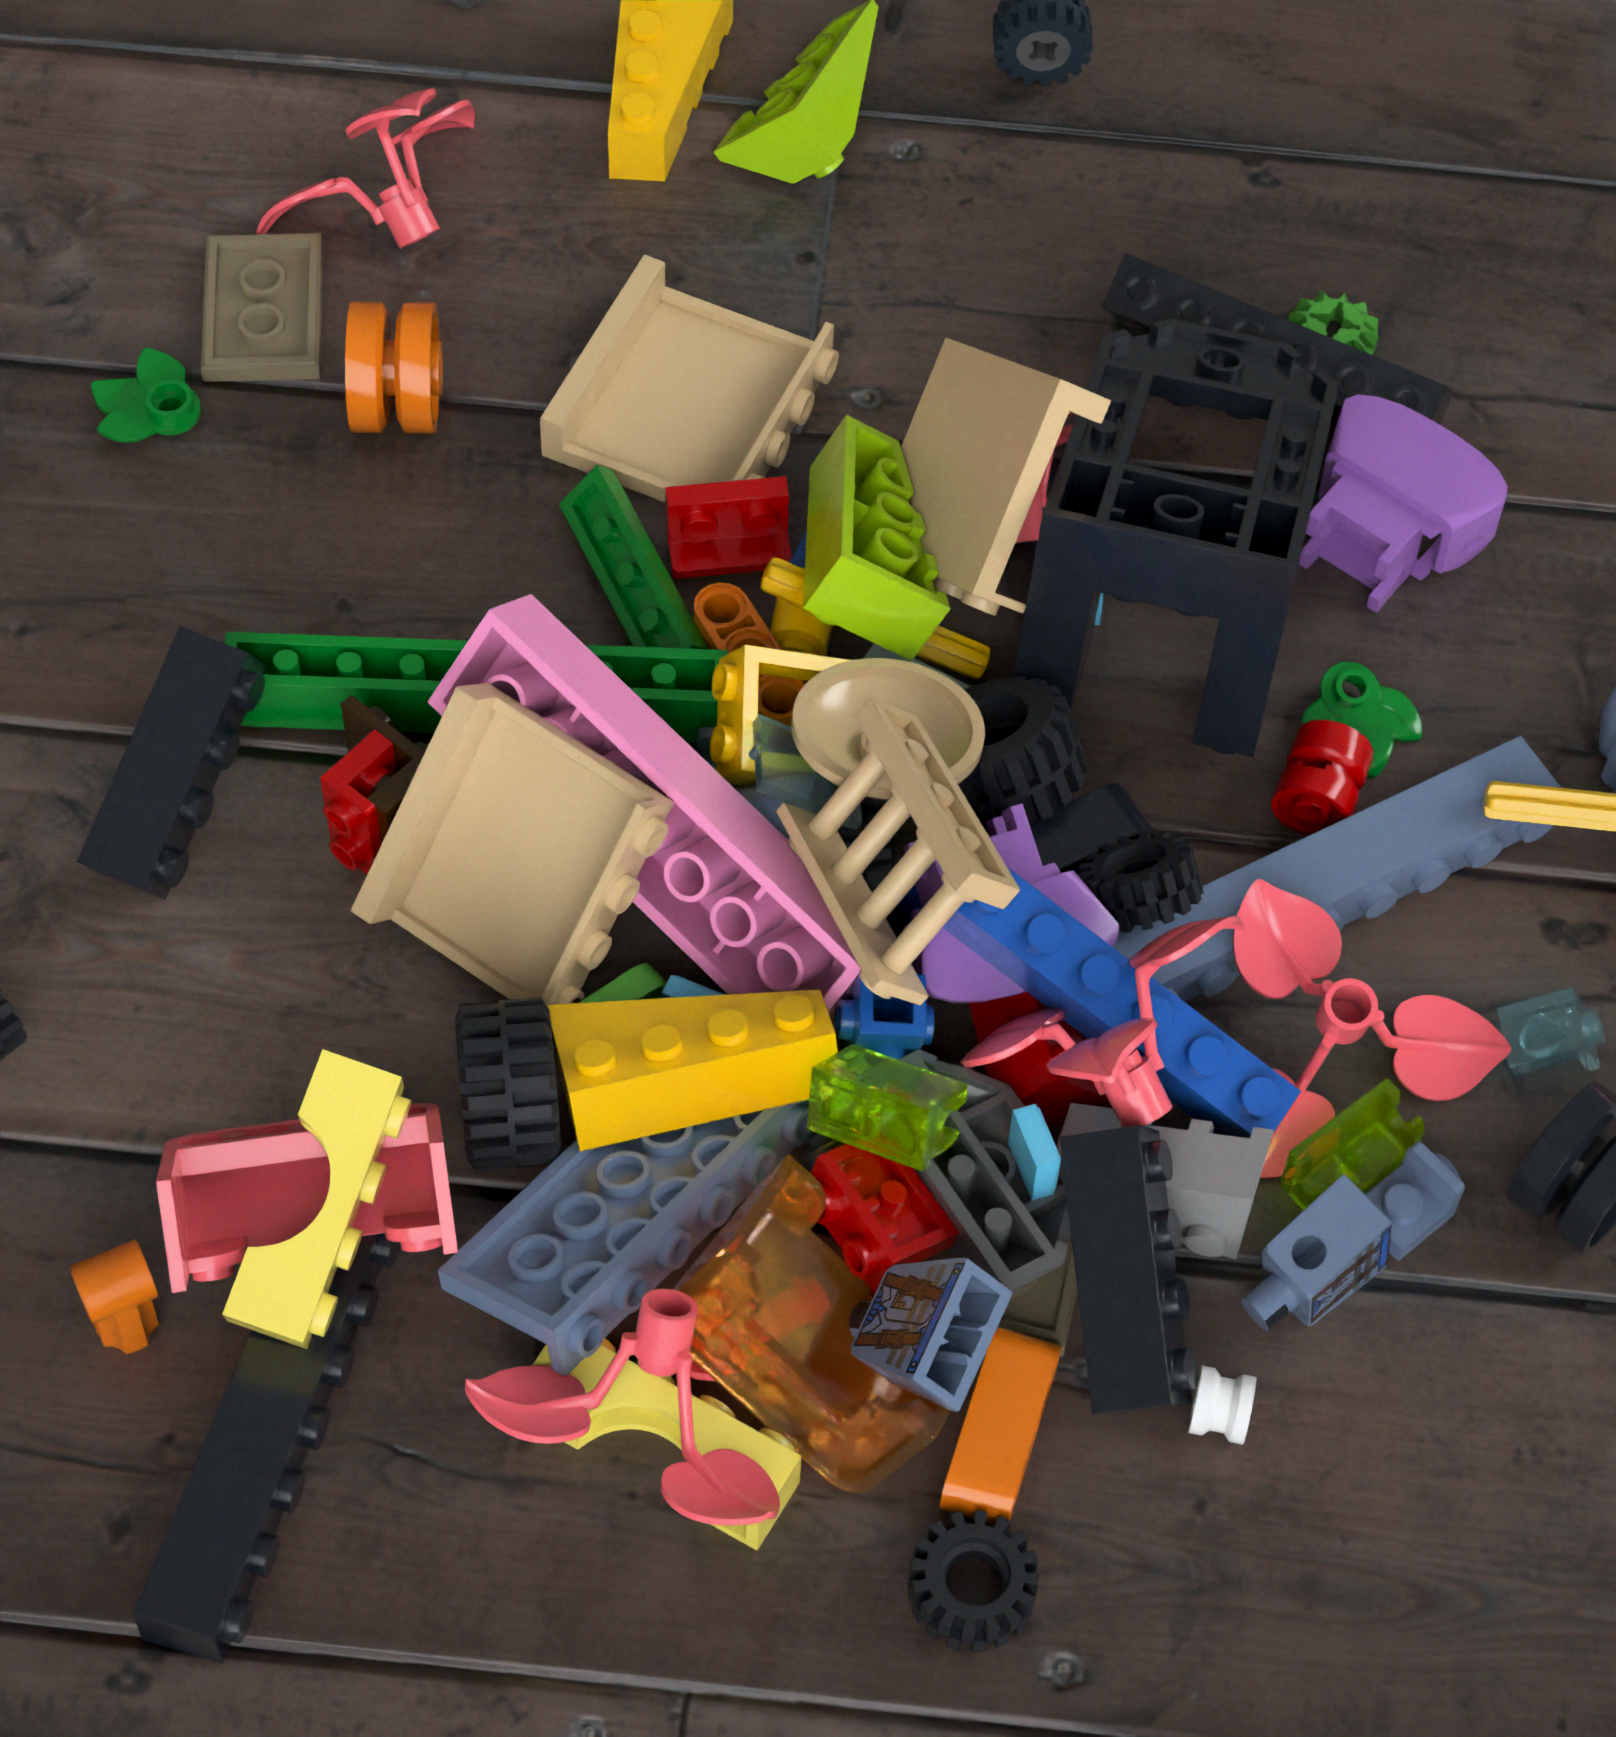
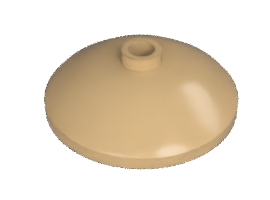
M865 658L836 664L811 678L802 687L794 702L791 731L799 753L816 772L838 787L868 753L866 748L868 740L854 715L869 697L917 715L957 784L962 782L975 769L982 754L985 725L981 712L974 700L950 678L916 663L888 658ZM887 773L881 777L866 797L889 800L893 795L890 789L893 783Z

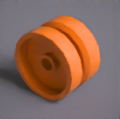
M352 301L349 304L345 343L346 406L351 432L381 433L389 422L392 396H395L397 420L404 433L435 434L438 423L439 396L442 395L443 350L442 342L439 341L436 303L405 302L397 314L395 339H392L389 313L382 302Z

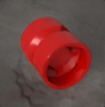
M1312 720L1302 724L1296 731L1287 755L1286 767L1281 772L1271 799V809L1276 818L1287 828L1301 835L1309 836L1354 815L1359 801V791L1365 784L1373 761L1374 749L1369 740L1358 730L1336 721Z

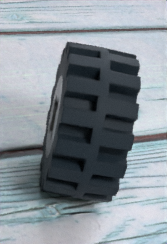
M1001 0L997 5L998 13L994 12L993 15L995 58H997L998 67L1001 71L1006 69L1007 77L1015 80L1020 76L1022 84L1031 86L1033 81L1036 80L1040 81V86H1050V80L1056 79L1059 84L1068 81V73L1077 76L1082 72V64L1088 65L1091 59V51H1093L1092 24L1089 7L1085 6L1084 0H1009V2Z

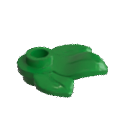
M144 348L137 362V378L97 380L91 383V390L96 405L106 415L97 428L98 433L113 441L121 443L137 442L156 433L161 435L181 434L190 430L201 416L200 400L197 394L186 384L184 366L168 354L155 349Z
M1350 661L1337 663L1325 672L1318 687L1319 699L1305 710L1301 719V725L1312 720H1331L1344 723L1364 735L1374 749L1373 761L1367 775L1369 779L1376 778L1386 766L1392 753L1394 740L1398 742H1416L1421 739L1423 733L1422 723L1417 710L1402 692L1380 686L1375 675L1367 667ZM1349 682L1357 687L1360 697L1352 698L1346 695L1342 689V683Z

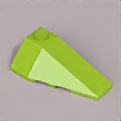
M868 0L833 19L795 59L799 65L781 79L774 81L764 91L769 100L761 106L756 116L751 110L744 112L732 125L714 150V154L721 162L792 184L812 174L818 179L825 177L843 162L844 157L841 153L855 133L879 8L876 2Z

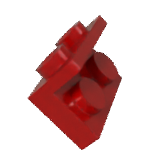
M786 476L665 487L666 537L671 572L674 578L681 579L764 571L772 558H780L787 562H790L792 559L788 536L789 491Z
M375 729L320 777L325 805L323 812L328 822L331 840L329 842L330 850L344 867L351 871H356L359 868L366 875L382 845L377 810L375 805L367 798L382 777L389 773H397L394 745Z
M884 1127L819 1155L803 1188V1195L810 1214L816 1222L825 1225L843 1251V1257L849 1270L853 1275L865 1282L873 1295H875L885 1272L891 1266L916 1263L951 1248L959 1235L957 1228Z

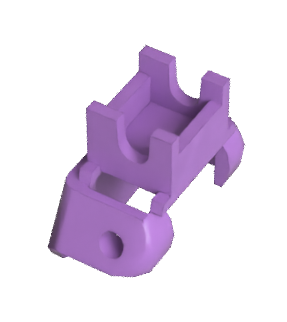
M1354 395L1344 401L1326 456L1318 498L1321 500L1311 510L1306 534L1312 538L1302 548L1299 565L1308 569L1319 556L1373 590L1369 595L1367 607L1377 613L1409 575L1421 581L1430 574L1431 568L1442 574L1443 572H1449L1461 567L1478 555L1496 534L1508 485L1500 471L1479 450L1433 420L1404 405L1378 396ZM1441 533L1438 539L1418 560L1417 555L1423 534L1432 539Z
M1023 803L1009 807L1002 812L1003 816L986 822L991 836L989 838L1008 868L1110 946H1113L1118 938L1119 924L1075 871L1061 873L1055 862L1042 865ZM914 842L908 843L903 847L905 853L914 844ZM937 860L932 863L915 883L922 908L944 884L941 877L944 872ZM922 908L916 909L911 912V921L916 917V915L921 911ZM943 928L911 963L916 974L926 975V992L932 998L951 1003H983L1026 992Z

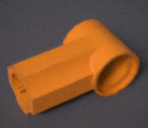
M131 1240L69 1265L90 1322L94 1324L103 1346L119 1348L125 1354L133 1353L148 1346L152 1330L159 1325L152 1302L153 1299L158 1298V1293L137 1240Z

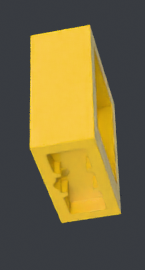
M743 645L720 658L712 677V695L715 700H718L717 726L714 728L710 740V756L712 761L716 762V771L729 784L755 786L801 777L805 778L807 776L821 778L819 783L827 784L831 797L839 787L821 776L807 762L756 756L759 674L809 681L821 671L851 660L751 645Z

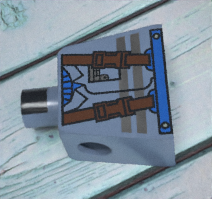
M1345 1174L1342 1175L1266 1245L1262 1251L1263 1281L1241 1299L1244 1309L1254 1322L1265 1331L1273 1328L1290 1312L1308 1327L1314 1325L1387 1267L1392 1222Z
M968 1258L893 1265L885 1272L872 1301H862L851 1311L849 1329L854 1337L851 1344L852 1356L894 1385L946 1409L959 1412L1013 1292Z

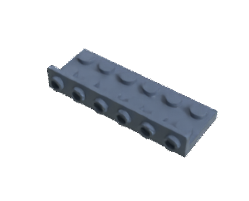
M814 1098L584 1151H579L577 1140L574 1141L459 1249L458 1253H455L438 1269L442 1290L547 1344L552 1369L563 1376H567L584 1358L592 1356L599 1349L604 1338L628 1314L634 1313L640 1308L641 1300L645 1293L654 1290L673 1270L679 1269L687 1261L690 1253L715 1228L724 1225L731 1216L732 1211L756 1187L762 1186L768 1181L774 1169L797 1146H801L809 1140L817 1124Z

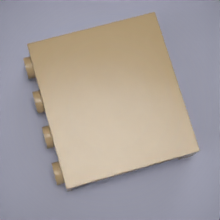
M643 255L540 417L542 456L589 473L596 465L613 469L621 486L665 502V487L765 478L771 466L778 468L782 464L789 448L790 433L795 424L802 426L807 421L814 404V392L820 382L828 384L835 372L839 352L833 350L834 324L825 322L815 341L809 340L666 287L665 262Z
M945 338L901 446L914 489V494L908 502L915 509L916 513L922 514L926 527V532L920 538L924 553L935 556L939 569V574L933 581L936 590L961 599L962 603L996 616L1000 605L1024 613L1026 604L996 590L1069 412L1102 424L1111 400L1057 377Z
M481 683L457 686L350 911L369 924L391 919L508 999L542 997L546 1005L579 1003L584 1000V993L581 991V988L590 970L595 969L603 961L611 947L612 937L608 934L618 914L623 913L631 905L639 891L640 881L636 878L646 858L652 856L658 850L667 835L668 824L665 823V820L674 802L493 685Z

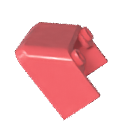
M431 1103L411 1104L398 1139L389 1136L385 1138L377 1162L387 1165L380 1191L373 1205L362 1201L353 1228L362 1230V1236L385 1233L387 1240L400 1242L401 1250L406 1252L426 1251L443 1245L444 1254L458 1253L439 1106ZM300 1119L194 1133L171 1139L164 1144L156 1185L172 1293L187 1290L190 1273H192L194 1281L200 1282L215 1281L232 1276L235 1273L234 1265L242 1262L247 1247L268 1246L289 1240L306 1229L317 1217L329 1191L330 1162L322 1145L302 1126Z

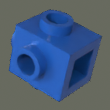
M859 973L847 1000H838L835 1014L836 1039L846 1040V1064L865 1065L866 1069L874 1072L918 1049L921 1050L923 1045H930L932 1042L934 1009L932 1005H926V1000L920 1006L893 996L890 999L882 998L866 987ZM917 974L926 990V975Z

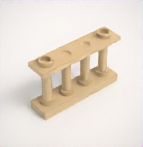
M869 697L854 715L868 740L866 743L868 753L817 814L785 802L782 803L776 812L789 835V846L805 864L861 968L859 975L862 982L868 989L882 998L890 999L893 996L921 1006L929 995L911 963L964 902L971 903L974 900H978L1004 910L1019 893L1020 888L917 715ZM887 773L893 783L890 787L893 795L847 849L837 830L881 777ZM911 815L918 827L916 830L918 839L877 888L871 892L862 876L863 871ZM937 860L944 872L941 876L944 884L896 938L886 919L887 916L932 863Z

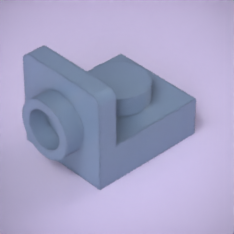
M1417 1141L1408 1148L1402 1165L1365 1195L1392 1222L1389 1253L1397 1261L1401 1260L1453 1217L1464 1192L1465 1185L1460 1180L1454 1165L1443 1155L1432 1153L1420 1141Z

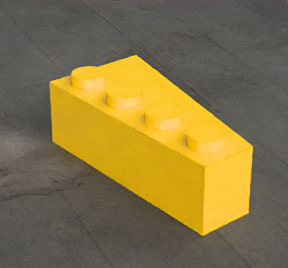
M621 0L608 125L609 179L665 182L687 131L689 116L692 109L697 108L703 94L704 81L709 70H713L719 56L721 41L724 35H728L732 26L733 0Z
M820 989L547 1005L550 1011L552 1040L557 1066L579 1151L843 1092L836 1034Z

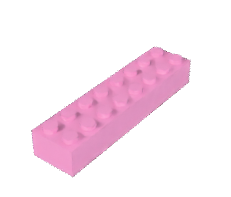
M532 594L489 609L428 700V703L443 716L457 686L489 683L672 800L674 804L665 820V823L668 824L667 835L658 850L652 856L646 858L636 878L640 881V888L633 903L728 995L820 989L832 1025L835 1027L838 1000H847L861 968L805 864L789 846L788 839Z

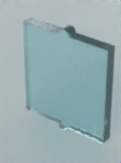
M758 714L753 721L754 746L749 752L750 758L755 760L756 791L816 815L839 787L821 776L804 760L795 745L790 726ZM861 803L842 824L843 826L855 831L862 823Z

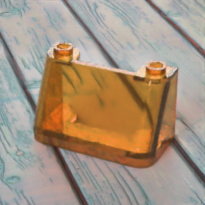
M788 1154L766 1174L673 1290L689 1295L698 1305L690 1354L693 1356L692 1360L765 1426L788 1439L795 1447L796 1453L802 1455L801 1458L826 1481L838 1489L850 1493H863L874 1488L933 1442L951 1410L894 1385L852 1356L851 1344L854 1337L849 1329L851 1311L862 1301H872L874 1295L862 1279L852 1274L845 1261L810 1230L825 1210L826 1196L822 1186L815 1177Z

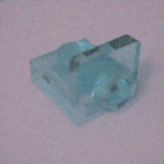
M1572 987L1496 1008L1502 1035L1511 1045V1051L1507 1056V1060L1515 1076L1578 1058L1587 1072L1600 1068L1596 1046L1605 1044L1601 1020L1594 1006L1585 1009Z

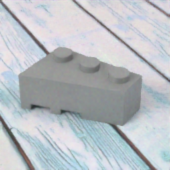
M1071 1103L1060 1137L1122 1128L1113 1108ZM1191 1119L1188 1130L1151 1125L1152 1122L1144 1125V1127L1159 1130L1160 1140L1164 1139L1170 1148L1173 1174L1171 1180L1166 1181L1168 1206L1175 1210L1179 1219L1181 1243L1185 1244L1194 1253L1202 1256L1219 1257L1222 1255L1236 1260L1274 1130L1253 1127L1250 1138L1214 1134L1212 1121ZM1059 1137L1056 1148L1058 1150L1060 1157L1062 1158L1061 1143Z

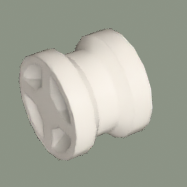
M1202 1365L1194 1394L1188 1433L1202 1436L1208 1431L1223 1433L1229 1442L1243 1445L1251 1416L1257 1377L1242 1374L1236 1379L1221 1377L1216 1368Z

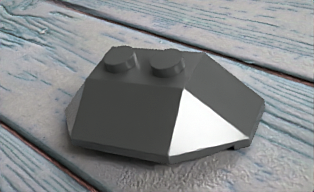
M920 1049L861 1078V1087L877 1130L885 1128L957 1228L959 1235L953 1246L947 1249L952 1258H968L1012 1292L1064 1264L1071 1237L1063 1161L1061 1158L1057 1187L1054 1194L1031 1200L1008 1145L1012 1111L1025 1107L1009 1084L962 1066L937 1061V1056Z

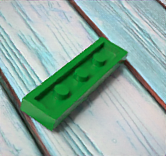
M596 465L559 505L634 647L709 649L613 469Z

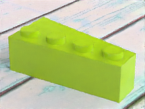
M846 414L810 466L803 609L811 612L818 620L825 624L838 625L912 661L951 608L946 593L937 591L933 583L939 574V569L935 556L924 553L920 538L926 532V527L922 514L916 513L915 509L908 502L914 494V489L899 441Z

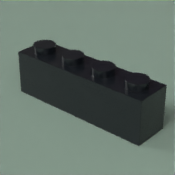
M179 626L77 863L163 900L166 899L170 888H175L185 875L189 862V855L186 851L196 828H202L211 815L214 806V794L212 791L221 770L228 769L236 757L240 744V737L237 733L247 711H252L262 697L265 687L263 673L266 666L248 652Z
M1140 1125L1060 1137L1092 1414L1116 1415L1193 1405L1191 1389H1196L1198 1384V1367L1193 1350L1185 1345L1182 1319H1187L1189 1316L1190 1302L1187 1286L1181 1277L1177 1278L1174 1250H1178L1181 1245V1228L1177 1213L1168 1206L1166 1181H1170L1173 1174L1170 1148L1164 1139L1160 1140L1159 1130Z

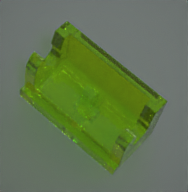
M852 1044L812 1067L807 1129L923 1171L929 1167L931 1159L951 1147L957 1139L959 1130L944 1126V1123L952 1111H957L966 1102L968 1084Z
M1387 1078L1291 1149L1279 1185L1303 1210L1344 1174L1366 1195L1402 1165L1408 1148L1417 1141L1421 1142L1425 1131L1424 1122L1420 1115L1415 1116L1407 1123L1401 1118L1396 1107L1400 1103V1090Z

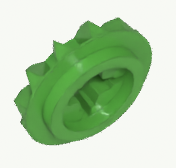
M1321 290L1314 300L1301 298L1294 312L1289 313V321L1325 336L1328 335L1326 327L1330 321H1338L1341 326L1337 334H1333L1332 339L1371 355L1375 351L1379 338L1377 333L1378 318L1368 315L1366 302L1350 303L1345 292L1335 299L1329 298Z

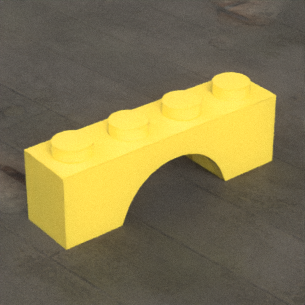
M322 1049L298 1112V1117L302 1126L319 1141L328 1155L331 1174L326 1201L313 1222L298 1235L274 1245L247 1247L222 1313L228 1322L305 1349L308 1348L312 1334L321 1337L325 1336L338 1302V1297L328 1294L337 1267L349 1271L361 1241L363 1231L353 1228L354 1221L362 1201L374 1204L386 1173L387 1165L377 1162L386 1136L398 1139L409 1112L411 1100L401 1096L404 1090L401 1076Z
M604 1338L599 1349L592 1356L584 1358L569 1373L582 1383L585 1393L592 1391L616 1354L615 1347ZM547 1344L532 1365L552 1367ZM627 1360L601 1404L595 1409L587 1410L591 1418L589 1431L582 1437L565 1442L578 1450L588 1442L606 1433L634 1429L658 1434L682 1450L678 1388L671 1376L649 1374L643 1371L639 1365ZM691 1395L694 1441L699 1453L703 1456L713 1450L731 1449L746 1455L766 1471L777 1489L780 1498V1508L776 1518H767L763 1522L747 1525L710 1524L758 1551L800 1483L802 1455L796 1453L792 1443L781 1434L767 1428H761L758 1432L735 1419L732 1410L718 1399L708 1395H701L699 1398Z

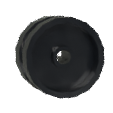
M1596 1081L1590 1082L1583 1087L1546 1127L1523 1160L1506 1192L1507 1199L1533 1219L1551 1213L1566 1199L1556 1218L1555 1234L1582 1256L1590 1253L1616 1226V1135L1612 1138L1616 1132V1095Z

